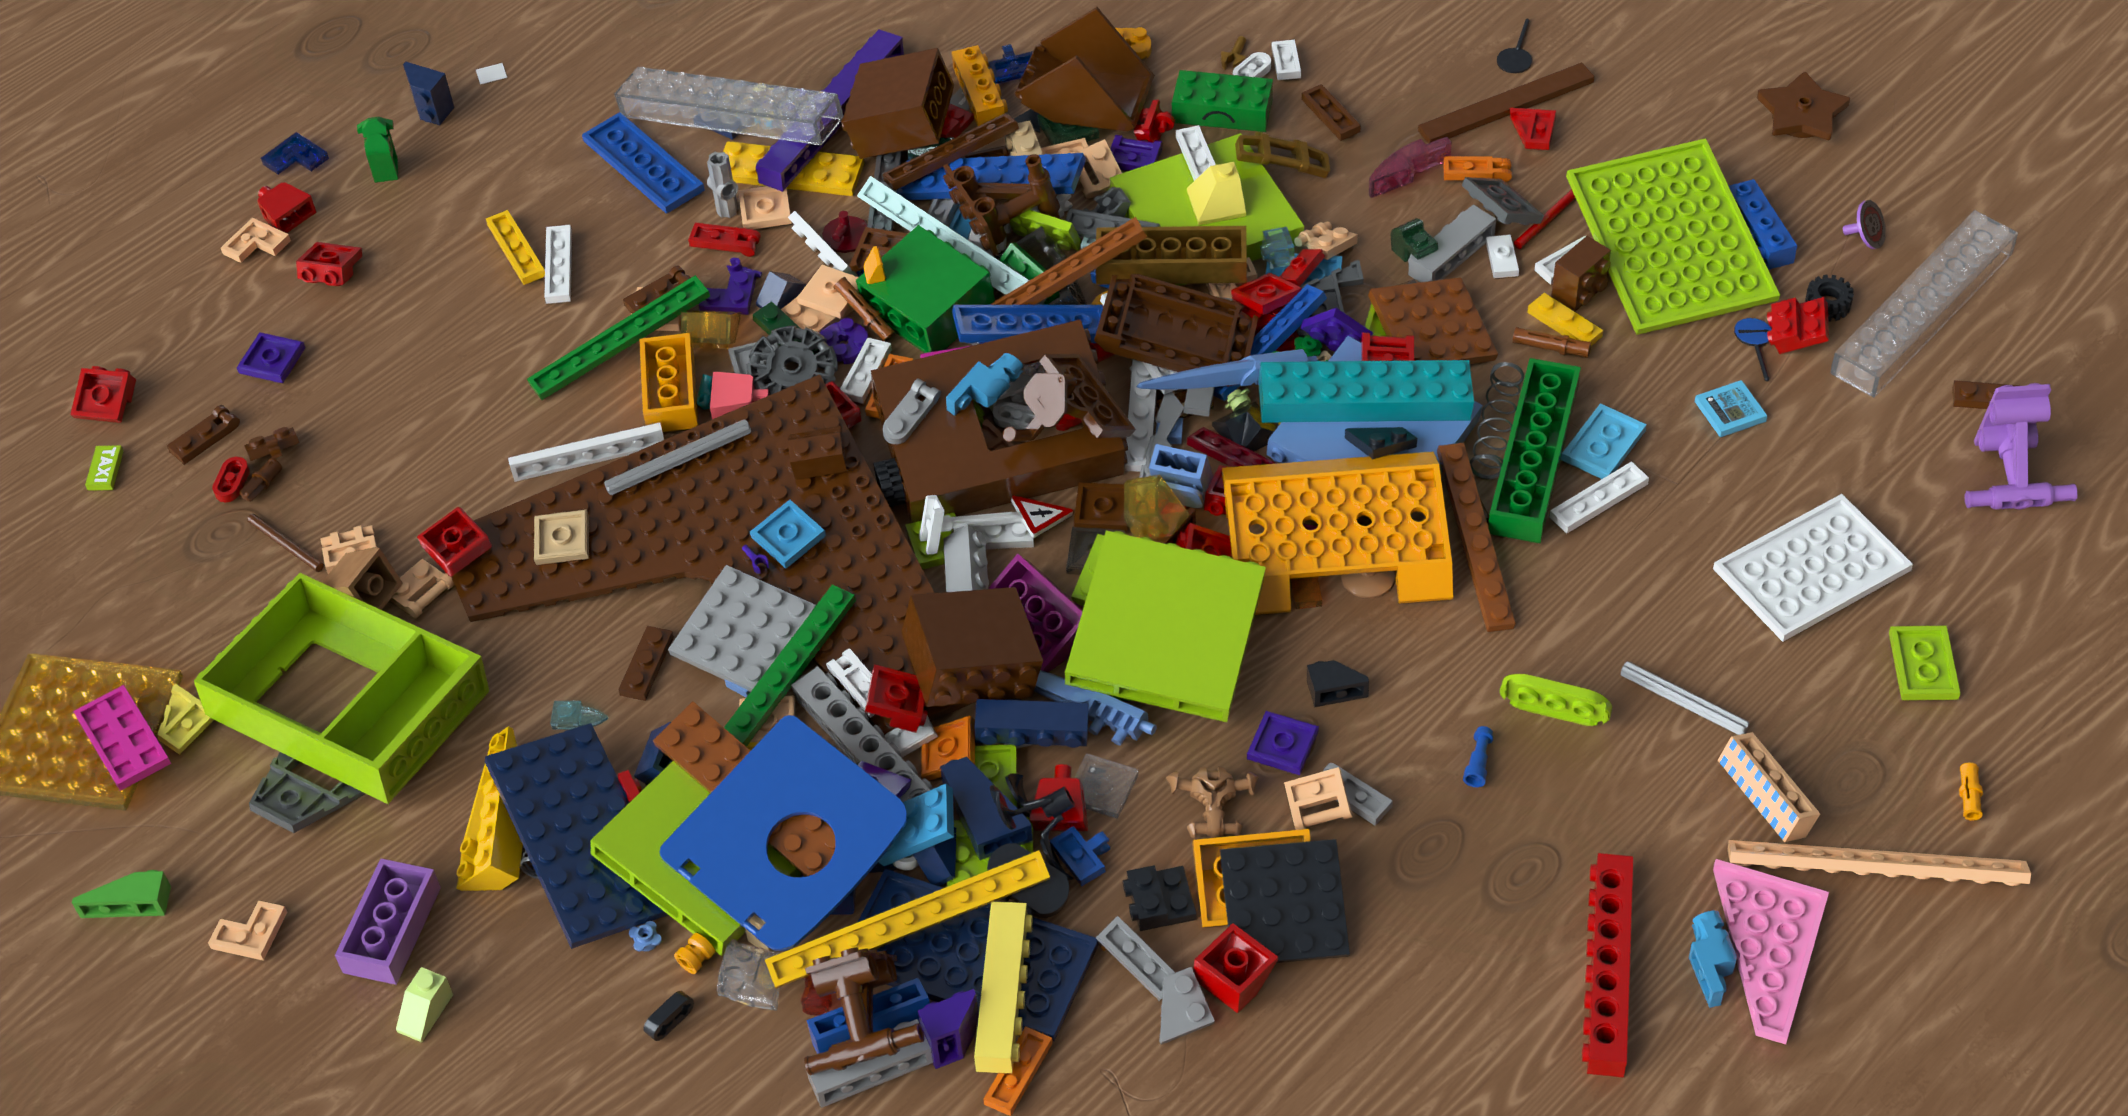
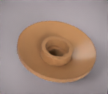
M1381 571L1342 574L1341 580L1345 589L1354 596L1372 599L1383 596L1391 590L1395 582V572Z

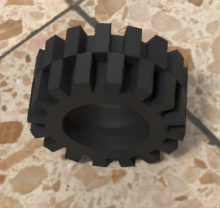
M1823 275L1822 279L1818 276L1815 277V281L1811 280L1808 285L1805 302L1821 298V296L1836 298L1837 300L1826 299L1828 303V321L1831 322L1832 318L1838 321L1840 316L1845 318L1847 313L1849 314L1854 290L1853 287L1850 288L1851 284L1849 282L1844 283L1845 279L1842 277L1837 280L1836 275H1832L1831 278H1828V275Z
M895 458L874 462L877 484L889 507L905 504L904 488Z

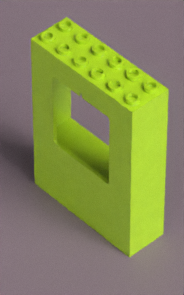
M299 573L269 602L266 608L258 616L254 617L251 623L240 634L235 636L233 641L194 680L205 715L386 804L393 800L489 692L485 669L480 655L302 573ZM312 644L320 645L377 672L372 680L322 733L257 703L263 694L283 675L281 670L286 672Z

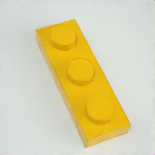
M1543 293L1528 306V314L1561 335H1569V338L1592 342L1591 346L1603 336L1601 328L1546 293Z

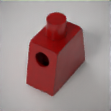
M282 182L272 189L269 186H263L258 192L259 198L257 202L263 217L270 226L285 233H288L317 213L311 195L286 182Z
M1066 764L1055 766L1054 778L1040 779L1035 800L1043 798L1065 786L1075 803V807L1062 814L1064 819L1059 821L1051 831H1066L1073 826L1077 831H1088L1084 787L1080 779L1071 778L1072 767ZM1042 807L1031 811L1030 822L1035 831H1043L1054 819L1053 816L1048 818Z

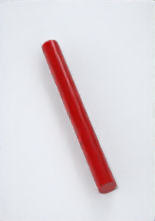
M1572 189L1544 214L1540 224H1533L1514 241V246L1517 249H1521L1576 199Z

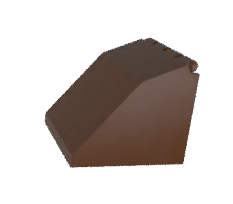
M1098 7L1042 39L1041 45L1035 46L1015 92V96L1021 100L1020 103L1054 123L1126 132L1136 127L1155 75Z

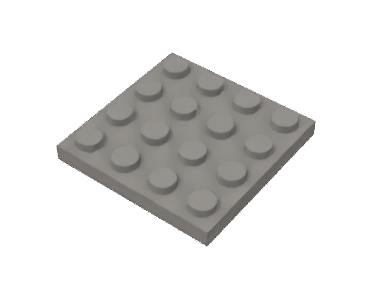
M726 565L668 651L670 655L751 692L816 605Z

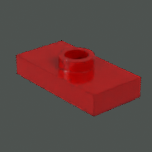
M1303 249L1291 261L1290 265L1280 275V278L1300 287L1324 259L1325 255L1322 249Z

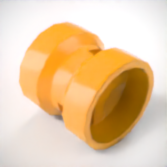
M694 933L688 939V945L680 947L674 954V957L686 971L696 974L701 969L702 962L709 960L715 954V949L705 937Z

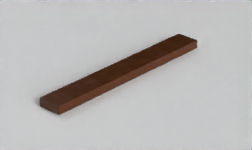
M1581 62L1418 125V132L1431 146L1510 115V108L1527 109L1594 83L1595 76Z

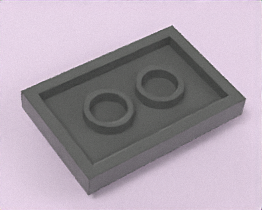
M1465 177L1462 183V187L1469 192L1472 198L1479 200L1486 210L1493 212L1497 219L1504 224H1540L1544 217L1540 211L1502 179Z

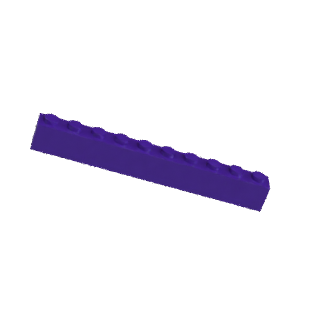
M878 29L868 39L867 43L856 52L850 62L845 64L840 73L833 77L831 83L808 105L803 114L797 117L793 125L770 147L765 156L758 160L756 164L758 183L782 192L842 126L841 120L844 117L846 104L849 101L850 91L853 88L859 65L861 63L904 55L903 37Z

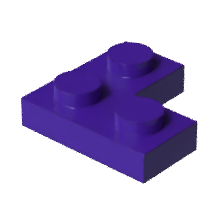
M731 271L727 289L707 288L710 297L699 303L700 313L749 315L756 283L755 272Z

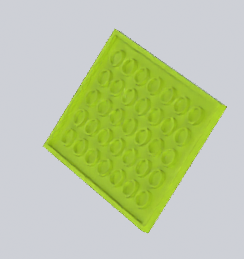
M1706 138L1567 171L1566 177L1594 240L1611 250V265L1608 272L1636 335L1779 300L1780 293Z

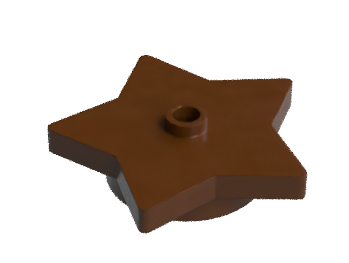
M1803 72L1787 87L1760 89L1757 94V99L1773 114V136L1783 134L1798 138L1816 136L1829 141L1832 136V119L1846 109L1850 103V97L1822 90L1807 72Z

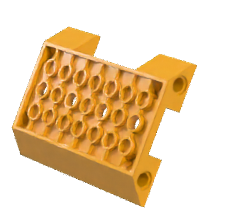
M1434 451L1387 455L1376 459L1356 457L1222 468L1232 558L1242 562H1256L1260 566L1266 567L1264 583L1255 615L1291 612L1290 578L1397 570L1396 586L1399 604L1453 599L1451 549L1440 468ZM1421 512L1425 515L1426 519L1416 522L1411 518V514ZM1360 516H1367L1371 519L1372 523L1368 526H1362L1357 522V519ZM1307 520H1313L1318 524V527L1314 530H1307L1303 523ZM1254 524H1259L1264 528V531L1261 534H1253L1249 528Z

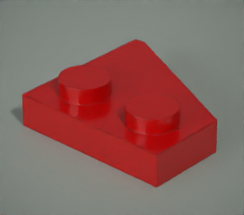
M1510 108V118L1525 149L1549 150L1556 121V110Z

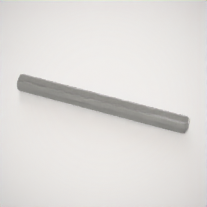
M743 419L606 480L604 484L607 492L610 495L618 493L750 434V425L746 419Z

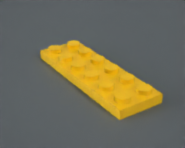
M727 141L723 152L729 156L733 180L736 183L766 186L758 183L756 164L759 159L765 156L771 146ZM818 152L787 186V189L853 196L864 166V158L860 159L859 156Z

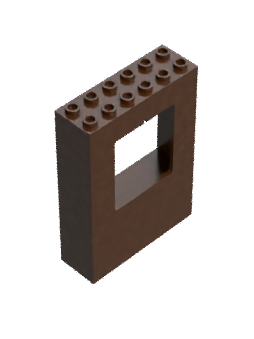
M1081 319L871 370L873 398L882 428L887 418L910 391L916 379L919 378L926 382V386L930 388L935 387L941 391L938 401L904 443L891 444L887 442L891 458H895L902 479L906 499L905 504L911 523L922 521L926 496L930 495L938 497L945 511L944 515L955 513L957 517L1012 503V496L1028 499L1076 487L1078 482L1092 483L1124 475V464L1128 463L1125 452L1128 451L1126 437L1097 438L1089 431V427L1083 419H1081L1084 426L1082 429L990 451L987 448L972 400L966 409H961L955 416L947 411L946 397L979 361L989 367L1004 353H1009L1018 358L1023 366L1039 362L1045 354H1079L1102 386H1106L1103 371H1098L1096 366L1098 364L1096 350H1091L1089 345L1091 343L1088 328H1083ZM920 395L917 399L923 402L926 397Z

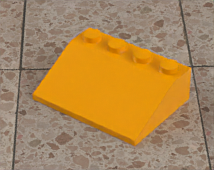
M1309 829L1193 840V855L1202 928L1227 925L1220 849L1309 842Z

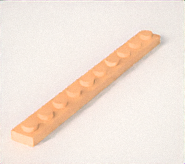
M1728 840L1727 851L1730 863L1743 867L1755 864L1764 865L1771 869H1778L1783 866L1794 867L1800 871L1823 869L1830 873L1853 871L1859 875L1881 873L1888 877H1899L1900 875L1914 876L1918 879L1938 877L1953 882L1966 879L1981 884H1987L1990 881L2003 882L2010 886H2018L2021 883L2030 884L2031 871L2027 862L2021 860Z

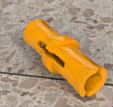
M1964 763L1960 766L1962 785L1959 788V795L1963 798V817L1966 820L1974 821L1983 816L1981 810L1983 788L1979 784V766L1975 763Z

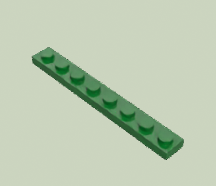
M696 275L530 376L527 378L529 385L539 398L544 400L633 345L639 339L646 337L709 298L708 289Z
M833 584L724 726L743 745L748 746L790 690L791 685L796 682L856 602L854 594Z

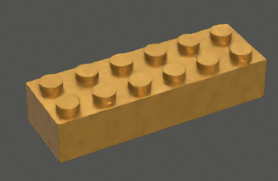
M1246 226L1142 227L1147 238L1096 268V285L1110 284L1112 275H1117V279H1130L1131 274H1140L1171 284L1247 283ZM1118 227L1096 228V240Z

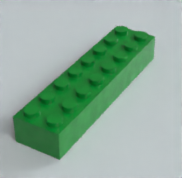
M1533 358L1529 359L1489 514L1488 529L1490 534L1541 543L1579 387L1581 367Z

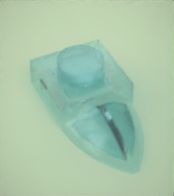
M554 701L550 724L552 729H574L589 723L594 727L608 720V716L598 709L582 706L581 701Z

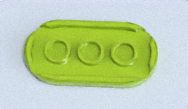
M1508 675L1502 680L1500 687L1502 698L1504 700L1506 697L1510 699V704L1515 708L1581 725L1594 726L1601 721L1603 724L1607 723L1612 713L1610 701L1595 691L1532 675Z

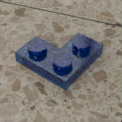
M297 132L261 157L263 165L278 175L295 162L312 172L329 159L327 151Z

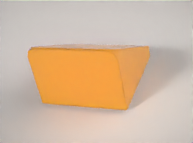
M877 246L872 248L864 263L867 284L882 282L886 279L880 251Z

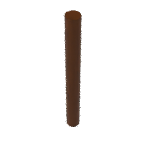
M255 514L248 516V523L316 572L323 570L324 564L264 520Z

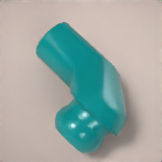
M705 374L702 375L696 402L702 409H709L713 376Z

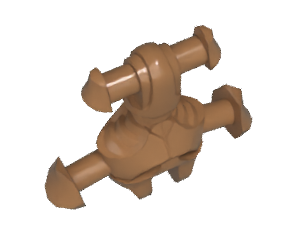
M1201 767L1191 780L1179 778L1177 771L1171 772L1166 777L1167 782L1171 786L1172 794L1175 795L1176 789L1190 791V796L1205 806L1206 811L1203 813V818L1206 823H1195L1191 820L1187 826L1191 838H1195V834H1206L1210 838H1218L1223 835L1239 836L1241 834L1243 826L1238 820L1235 823H1223L1225 812L1222 810V806L1231 798L1236 797L1237 791L1248 790L1250 795H1254L1255 785L1259 779L1255 773L1248 772L1245 779L1234 780L1232 775L1223 767H1217V771H1207L1206 767Z

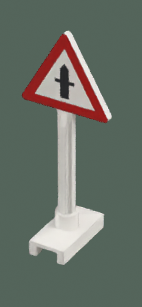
M930 495L926 496L919 539L920 541H927V554H937L941 532L962 528L967 524L971 527L1017 522H1022L1030 536L1035 538L1071 517L1073 509L1012 496L1011 502L1017 512L950 517L949 515L944 516L945 511L938 497Z

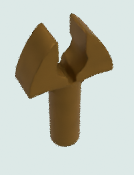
M1239 36L1230 53L1221 51V64L1224 70L1227 64L1233 60L1234 70L1235 67L1246 59V56L1240 55L1246 43L1245 37Z

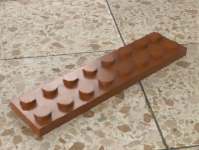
M693 701L653 740L655 746L709 793L750 752L745 745ZM796 815L784 820L774 829L768 841V844L805 877L819 872L829 863L834 854L836 843L832 828L824 820L812 815Z

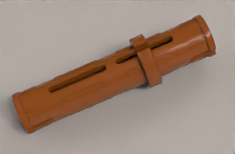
M846 277L841 278L833 288L862 317L866 327L870 326L882 341H887L895 331L883 320L879 310L875 311Z
M1519 327L1515 328L1513 343L1553 350L1559 352L1560 355L1573 354L1588 358L1592 342L1569 338V335H1563L1562 337Z

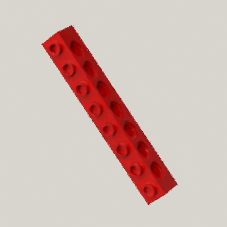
M1598 853L1596 864L1590 865L1589 881L1595 882V887L1589 890L1588 906L1594 907L1593 914H1588L1587 931L1593 932L1592 939H1587L1586 957H1592L1591 965H1586L1585 983H1591L1590 991L1585 990L1584 1009L1590 1010L1589 1017H1584L1583 1035H1588V1044L1583 1043L1582 1062H1587V1074L1624 1078L1628 1041L1633 856ZM1604 936H1611V937H1613V938H1612V939H1609V938H1606V937H1604ZM1603 961H1609L1612 964H1605ZM1601 987H1609L1612 990H1604ZM1600 1013H1607L1611 1016L1606 1017L1601 1015ZM1605 1039L1608 1040L1610 1043H1603L1599 1040Z

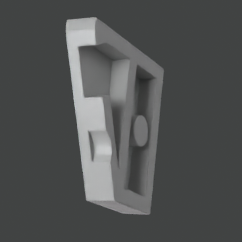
M1192 967L1163 978L1161 1029L1159 1035L1161 1045L1214 1024L1215 1020Z

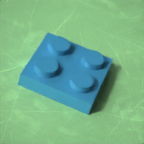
M788 500L750 531L751 538L784 568L789 567L826 536L825 530L791 500Z

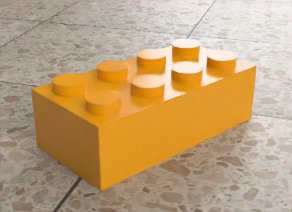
M690 333L639 339L642 404L645 425L660 423L662 432L691 429L698 426L695 361Z

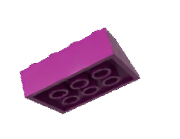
M1017 554L988 589L1016 587L1043 659L1041 671L1050 672L1069 658L1083 609L1030 561Z

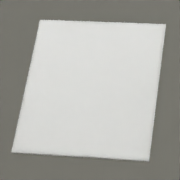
M503 63L476 70L480 85L507 78Z

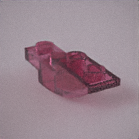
M1448 137L1429 144H1425L1422 139H1419L1391 154L1374 170L1369 178L1370 198L1406 186L1413 182L1415 173L1442 164L1445 156H1451L1452 142Z

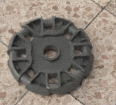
M784 326L774 329L767 337L762 336L749 354L751 359L750 363L747 364V375L754 377L753 384L755 389H769L770 395L819 374L825 384L830 381L835 382L836 380L834 374L838 371V361L833 347L826 343L827 339L823 335L807 327L799 329L796 326ZM795 338L802 339V342H797L794 340ZM778 342L781 346L774 350L771 345ZM819 349L820 352L814 355L812 350ZM767 360L766 365L760 364V361ZM789 362H797L799 364V367L793 371L785 368ZM818 368H823L825 372L818 373L817 370ZM770 378L771 383L765 385L763 383L764 380Z

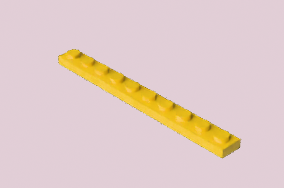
M1040 850L767 958L765 962L775 988H779L809 976V974H806L805 968L813 966V960L825 956H830L831 958L842 957L841 951L858 947L859 950L868 948V951L874 950L1050 879V875Z

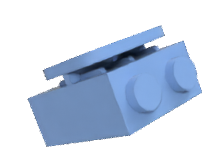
M1156 444L1149 465V471L1153 479L1149 484L1152 496L1164 502L1192 508H1202L1205 501V492L1213 478L1208 456Z

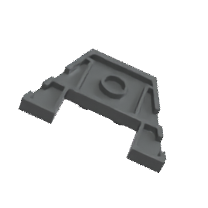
M1360 260L1351 262L1350 266L1342 270L1338 268L1332 271L1331 275L1320 280L1317 278L1300 286L1302 289L1307 284L1324 291L1327 297L1308 318L1334 308L1344 313L1339 288L1363 284L1364 278ZM1301 326L1296 329L1299 337L1304 338L1309 335L1301 329Z
M279 752L277 758H273L270 764L271 769L266 778H262L252 796L249 807L250 811L295 833L366 793L341 781L331 791H328L292 773L291 771L300 761Z

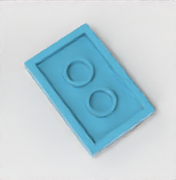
M1600 403L1563 451L1561 460L1603 479L1618 469L1645 433L1647 424Z

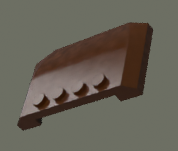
M1131 274L1130 279H1117V275H1112L1094 341L1106 352L1175 372H1182L1210 365L1239 361L1250 356L1258 317L1253 315V318L1242 312V306L1234 301L1144 275Z

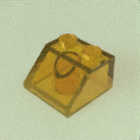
M694 310L681 312V334L690 333L693 348H703V343H713V348H728V344L736 342L741 312Z
M1161 475L1130 479L1124 483V521L1130 527L1131 533L1135 537L1153 539L1173 536L1190 514Z

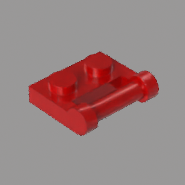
M1362 332L1361 361H1414V336L1406 335L1405 338L1372 336L1370 333Z

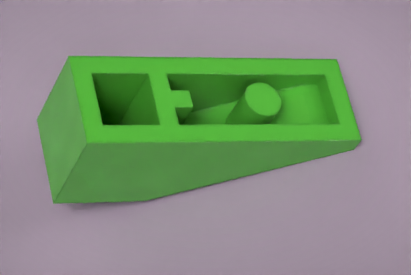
M148 870L146 872H134L74 897L72 904L80 918L165 916L171 885L163 871Z

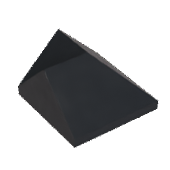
M1256 401L1212 422V426L1219 435L1253 452L1267 446L1268 439L1277 429L1274 423L1261 422V408Z

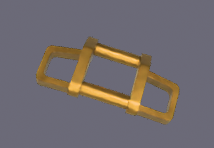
M1257 131L1254 136L1240 135L1235 143L1236 157L1239 161L1268 165L1269 163L1298 169V172L1327 178L1330 172L1328 154L1307 146L1305 141L1279 139ZM1243 145L1257 146L1258 153L1246 152ZM1270 147L1290 150L1292 154H1296V159L1271 154ZM1309 157L1320 161L1322 167L1310 164Z

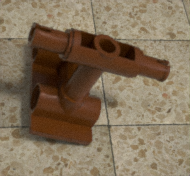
M1037 154L1029 155L1025 160L1029 170V184L978 183L974 170L971 167L962 166L952 171L948 164L943 165L946 173L943 179L949 189L952 188L949 191L951 199L955 205L958 203L961 205L959 210L965 220L969 219L971 221L969 225L973 233L981 236L979 240L985 251L990 249L994 257L999 255L996 246L1005 240L1006 232L1004 226L1009 224L1011 219L1036 206L1040 213L1061 219L1058 212L1060 204L1052 187L1048 170L1043 168L1041 157ZM993 199H1012V200H1010V201H1008V202H1006V203H1004V204H1002V205H1001V203L995 205V202H994Z
M858 947L841 951L842 957L831 958L830 956L817 958L813 960V966L805 968L806 974L811 975L814 988L820 997L836 993L837 999L841 1000L850 1035L849 1040L831 1045L829 1051L805 1057V1068L809 1075L833 1068L836 1071H842L847 1069V1066L887 1054L892 1056L897 1054L900 1048L924 1042V1032L920 1023L898 1030L886 1028L873 1032V988L897 981L894 963L898 961L896 955L887 954L886 951H868V948L859 950Z

